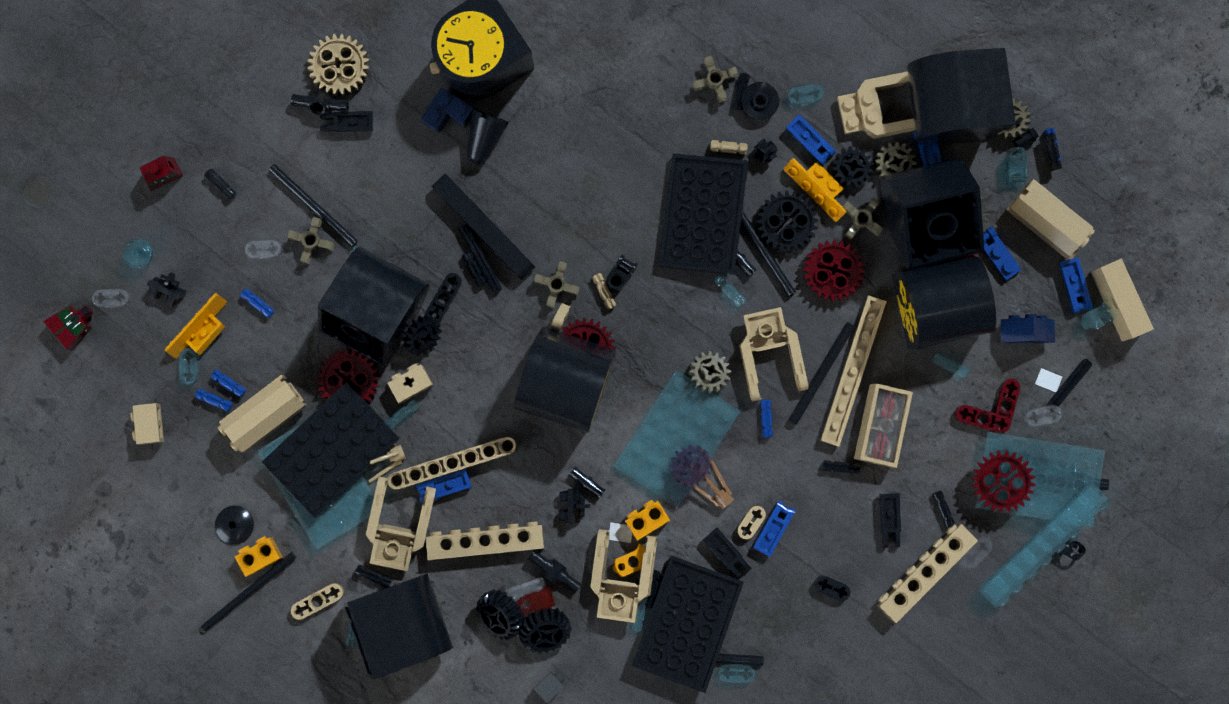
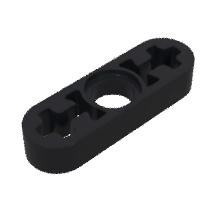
M450 273L444 278L425 315L431 317L429 315L430 312H435L437 309L434 306L435 303L444 308L443 311L439 309L437 313L439 318H434L438 323L443 320L462 285V280L458 274ZM456 277V281L458 284L457 286L453 285L450 289L451 291H454L453 294H451L447 290H443L444 286H446L447 289L449 288L450 283L448 280ZM442 293H446L449 296V301L446 304H441L438 301V297Z

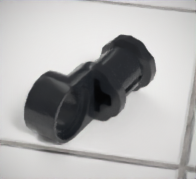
M1052 531L1043 546L1057 551L1059 555L1062 556L1064 554L1073 560H1080L1086 553L1082 543L1078 541L1070 542L1067 539L1063 540Z

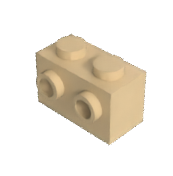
M152 403L133 406L130 415L135 426L132 436L136 444L144 445L164 442L161 405Z

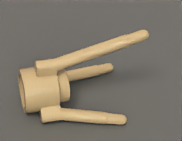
M394 444L387 451V455L370 461V464H374L389 458L390 462L394 461V463L369 479V483H372L395 466L402 464V460L406 459L401 444L397 446Z

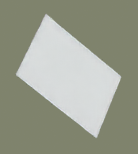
M1041 368L1035 384L1057 392L1062 376Z
M610 523L609 540L631 543L632 531L628 525Z

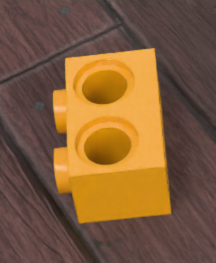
M652 499L643 505L644 509L640 512L634 510L626 515L628 519L625 522L637 541L670 521L658 500L654 502ZM657 508L660 511L658 519L650 518L649 512L651 509ZM637 518L642 519L644 522L643 528L639 530L633 527V521Z
M264 536L256 540V545L250 548L247 545L238 550L239 554L234 557L245 577L283 558L273 537L266 538ZM265 545L271 548L269 556H265L262 552ZM247 555L253 556L254 562L252 565H248L245 562Z

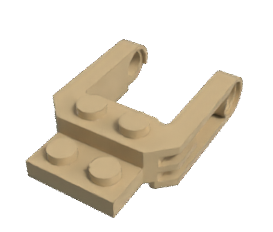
M908 72L864 80L856 93L838 96L837 101L844 134L864 131L868 136L876 139L915 131L914 118L883 124L876 92L909 83Z
M781 307L743 315L747 334L741 341L739 348L751 401L762 400L758 390L759 382L752 352L777 348L785 344L788 345L798 391L808 390V381L798 335L785 326Z
M379 476L366 536L373 543L370 564L408 571L412 552L419 550L424 545L436 488L426 487L416 532L411 529L387 524L380 525L379 519L388 478Z
M599 529L590 586L599 597L597 618L636 623L638 604L651 594L657 537L647 535L646 552L643 554L640 584L638 585L632 582L604 579L610 531Z

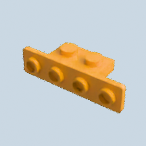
M792 158L783 168L835 222L847 212L834 199L844 188L818 162L806 171L795 158Z
M215 293L169 343L165 351L177 359L190 346L197 354L201 355L226 327L215 316L225 306L227 301Z

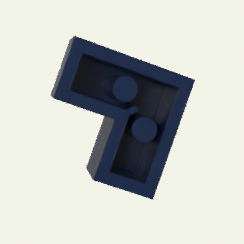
M441 87L421 117V121L437 133L441 131L449 118L465 128L471 119L474 108Z
M1025 314V318H1020V315H1009L1008 319H1001V342L1011 344L1055 343V320L1047 319L1045 315L1037 316V314Z

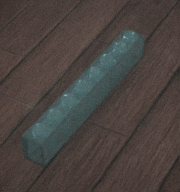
M1090 481L979 587V591L996 608L1000 605L1004 606L1010 600L1009 596L1013 592L1018 593L1024 587L1023 583L1027 579L1031 580L1037 575L1038 568L1042 565L1046 566L1052 560L1051 556L1055 552L1060 553L1066 547L1065 543L1070 538L1072 540L1076 538L1084 525L1088 526L1095 519L1094 515L1098 511L1103 512L1109 506L1108 502L1110 499Z

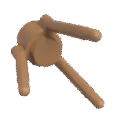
M711 460L710 464L724 490H719L706 475L704 479L716 492L714 495L716 499L697 486L695 490L710 500L716 507L720 506L724 509L734 499L717 466Z

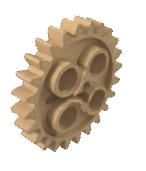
M333 34V39L331 40L326 36L325 43L319 40L321 46L314 45L313 47L316 52H310L313 59H308V62L312 64V66L308 67V70L313 71L310 77L316 78L314 84H320V90L326 87L328 94L333 90L335 96H337L338 91L344 96L345 90L352 94V87L358 90L357 84H364L361 78H368L364 71L370 70L369 66L365 65L370 63V60L364 58L368 53L366 51L361 52L364 49L363 45L357 46L358 40L356 39L352 42L351 36H348L345 40L343 34L340 35L339 39ZM345 51L352 52L350 57H342ZM326 54H333L332 59L328 61L324 60V56ZM340 61L342 64L340 65V68H337L336 65H338V62ZM348 69H353L354 73L352 76H345V72ZM329 72H335V76L332 79H327L326 75Z

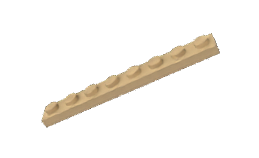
M867 296L820 440L822 442L837 447L840 446L887 301Z

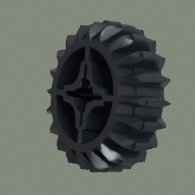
M493 589L484 593L478 600L477 607L475 608L477 611L476 615L480 618L479 622L484 625L483 628H486L488 633H492L494 637L498 636L500 640L512 639L518 635L520 627L523 626L524 613L521 612L522 608L517 605V601H514L512 596L509 597L507 592L502 593L500 589L497 591Z
M551 606L548 609L542 607L539 611L535 609L534 613L528 612V617H523V626L520 627V632L518 633L520 641L526 650H531L532 653L537 651L538 654H541V652L547 654L548 651H555V648H561L562 644L567 643V639L570 638L571 626L569 618H567L563 611H559L558 608L553 610Z

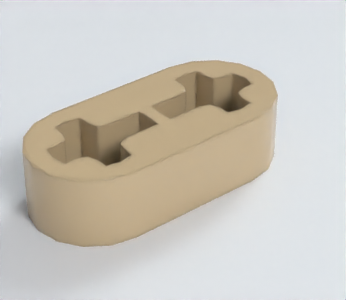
M564 303L560 305L550 328L557 331L561 330L571 306Z
M753 506L748 510L737 528V533L741 538L750 539L754 536L766 517L765 510L762 507ZM759 509L761 511L760 515L762 517L760 519L756 518L755 521L752 522L751 519L754 516L752 514V511H757ZM751 523L752 525L749 528L751 531L750 535L745 534L743 536L741 527H747Z

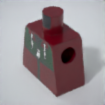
M161 156L140 167L142 176L150 191L183 176L175 158Z
M85 305L79 311L73 306H68L44 320L43 323L66 350L72 351L91 330L92 327L86 320L94 312L88 305Z

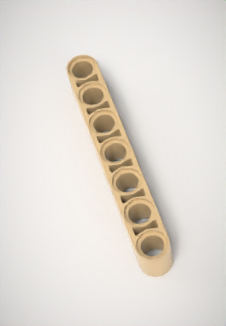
M504 437L390 474L388 485L395 490L403 489L514 453L517 443L513 438ZM506 440H510L513 443V448L510 451L503 449V443ZM488 446H492L495 450L492 457H487L484 454V450ZM469 452H474L476 455V460L473 463H469L466 460V455ZM451 458H455L458 461V465L454 469L448 466V460ZM432 464L439 466V472L435 475L429 471ZM416 469L421 473L417 481L411 478L412 471ZM396 475L402 478L400 486L393 484V478Z

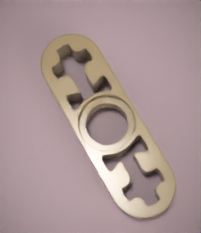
M338 583L330 584L295 603L291 607V614L295 619H304L340 600L344 595V589ZM332 587L339 589L338 597L336 598L335 595L329 597L330 602L327 603V598L322 592L325 591V594L332 592ZM315 596H320L323 599V604L320 607H316L312 603V599ZM298 605L300 607L309 605L310 608L303 611V616L296 614Z

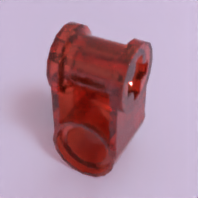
M550 587L523 595L517 602V605L522 608L521 612L524 614L535 612V609L539 611L542 607L548 609L550 606H556ZM525 599L527 600V602L532 603L529 605V609L527 610L525 609V607L520 606L523 604V600Z

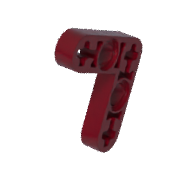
M1008 379L1002 383L994 413L962 405L956 408L955 418L959 422L993 432H1007L1011 426L1020 392L1019 382L1015 379ZM1011 382L1013 387H1015V390L1010 392V396H1013V399L1003 397L1004 394L1008 395L1009 389L1006 388V385L1011 384ZM1004 400L1009 401L1011 404L1009 411H1004L1001 408V403ZM966 409V413L973 414V411H976L973 416V422H971L972 417H964L962 419V415L959 412ZM981 413L985 414L988 418L987 423L984 425L980 424L977 420L978 415ZM992 416H994L993 421L996 422L1001 421V419H1003V423L1006 424V426L1002 427L1000 430L999 425L991 424Z

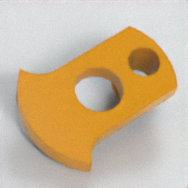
M638 544L634 551L614 559L613 571L619 576L624 577L642 569L643 554L646 552V547ZM631 556L636 557L638 560V564L634 568L628 564V559ZM619 564L622 566L621 570L618 569Z

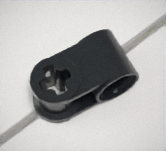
M622 254L608 277V288L613 292L621 291L628 279L633 275L638 263L629 261ZM618 278L621 280V285L615 287L611 284V280Z

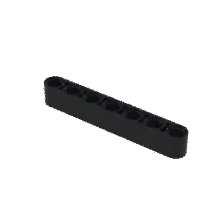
M446 173L431 186L520 280H523L535 268L532 262Z

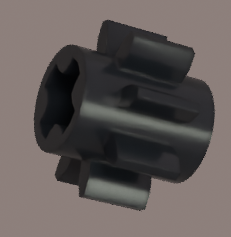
M763 139L754 146V156L759 162L765 160V163L768 164L777 157V154H775L777 147L772 140L766 142Z

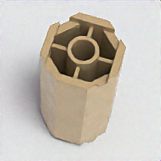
M1034 179L1020 191L1017 198L1007 208L1011 215L1069 260L1077 254V250L1080 247L1083 248L1088 243L1089 238L1095 231L1093 226Z
M280 375L219 421V431L223 436L227 435L231 440L229 444L236 452L246 453L307 407L306 403L302 402L304 400L291 383H286L285 380L287 378L284 375Z

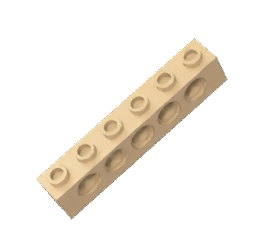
M538 521L527 522L525 527H519L518 523L508 524L505 529H499V525L488 526L486 531H480V527L469 528V532L461 533V529L449 530L447 535H442L441 531L430 532V536L425 537L428 560L544 548L542 525H538ZM521 531H526L529 534L527 542L519 540L518 534ZM507 533L510 540L507 544H502L499 541L500 534ZM482 535L489 536L490 544L488 546H483L480 543ZM463 537H468L471 540L470 547H462L461 539ZM444 539H449L452 543L449 550L442 548L441 544Z
M954 524L946 531L948 534L943 539L939 538L933 544L934 548L930 552L926 551L919 558L920 562L916 566L912 565L905 572L907 575L902 580L898 579L892 585L894 589L889 594L887 592L878 599L880 603L877 606L893 622L897 623L978 541L962 524ZM952 539L957 541V547L954 550H951L949 547V542ZM938 553H942L944 560L938 564L935 556ZM928 566L930 568V575L924 577L922 569ZM911 580H915L917 583V587L913 591H910L908 588V583ZM897 594H902L903 602L897 605L894 598Z

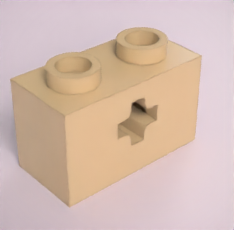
M416 363L407 368L408 372L402 375L398 373L390 377L391 381L387 384L399 404L434 386L423 365L418 366ZM408 378L415 380L412 382V387L405 385Z

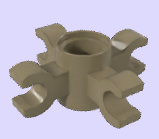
M712 56L704 58V64L708 71L707 78L696 80L692 85L695 92L706 87L715 90L720 103L726 101L727 98L722 86L723 82L737 77L738 71L736 67L722 72L720 69H716ZM716 75L720 78V82L713 83L710 77Z
M873 198L868 206L861 210H857L848 201L844 204L843 208L847 211L846 213L853 217V225L845 234L847 238L851 240L859 229L865 227L876 236L882 232L883 228L872 221L871 214L880 203ZM858 215H864L867 218V222L860 223Z
M312 218L310 231L301 234L289 230L287 236L291 240L302 242L305 246L300 261L306 264H310L313 250H317L320 247L333 251L335 247L334 242L323 240L318 236L322 225V220L319 218ZM310 236H315L316 238L313 245L307 244V239Z
M559 262L556 275L551 278L539 274L535 275L534 283L549 287L550 295L546 304L548 307H555L557 296L563 291L578 296L580 287L565 283L563 278L567 268V263ZM555 280L562 282V287L558 290L553 289L551 286Z

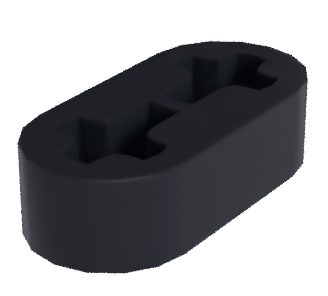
M827 576L817 577L814 583L817 591L839 601L847 600L851 593L850 588L846 584ZM826 579V583L831 585V589L824 587L821 590V586L818 584L819 581ZM834 587L838 589L845 587L846 595L838 597L839 593L833 591Z

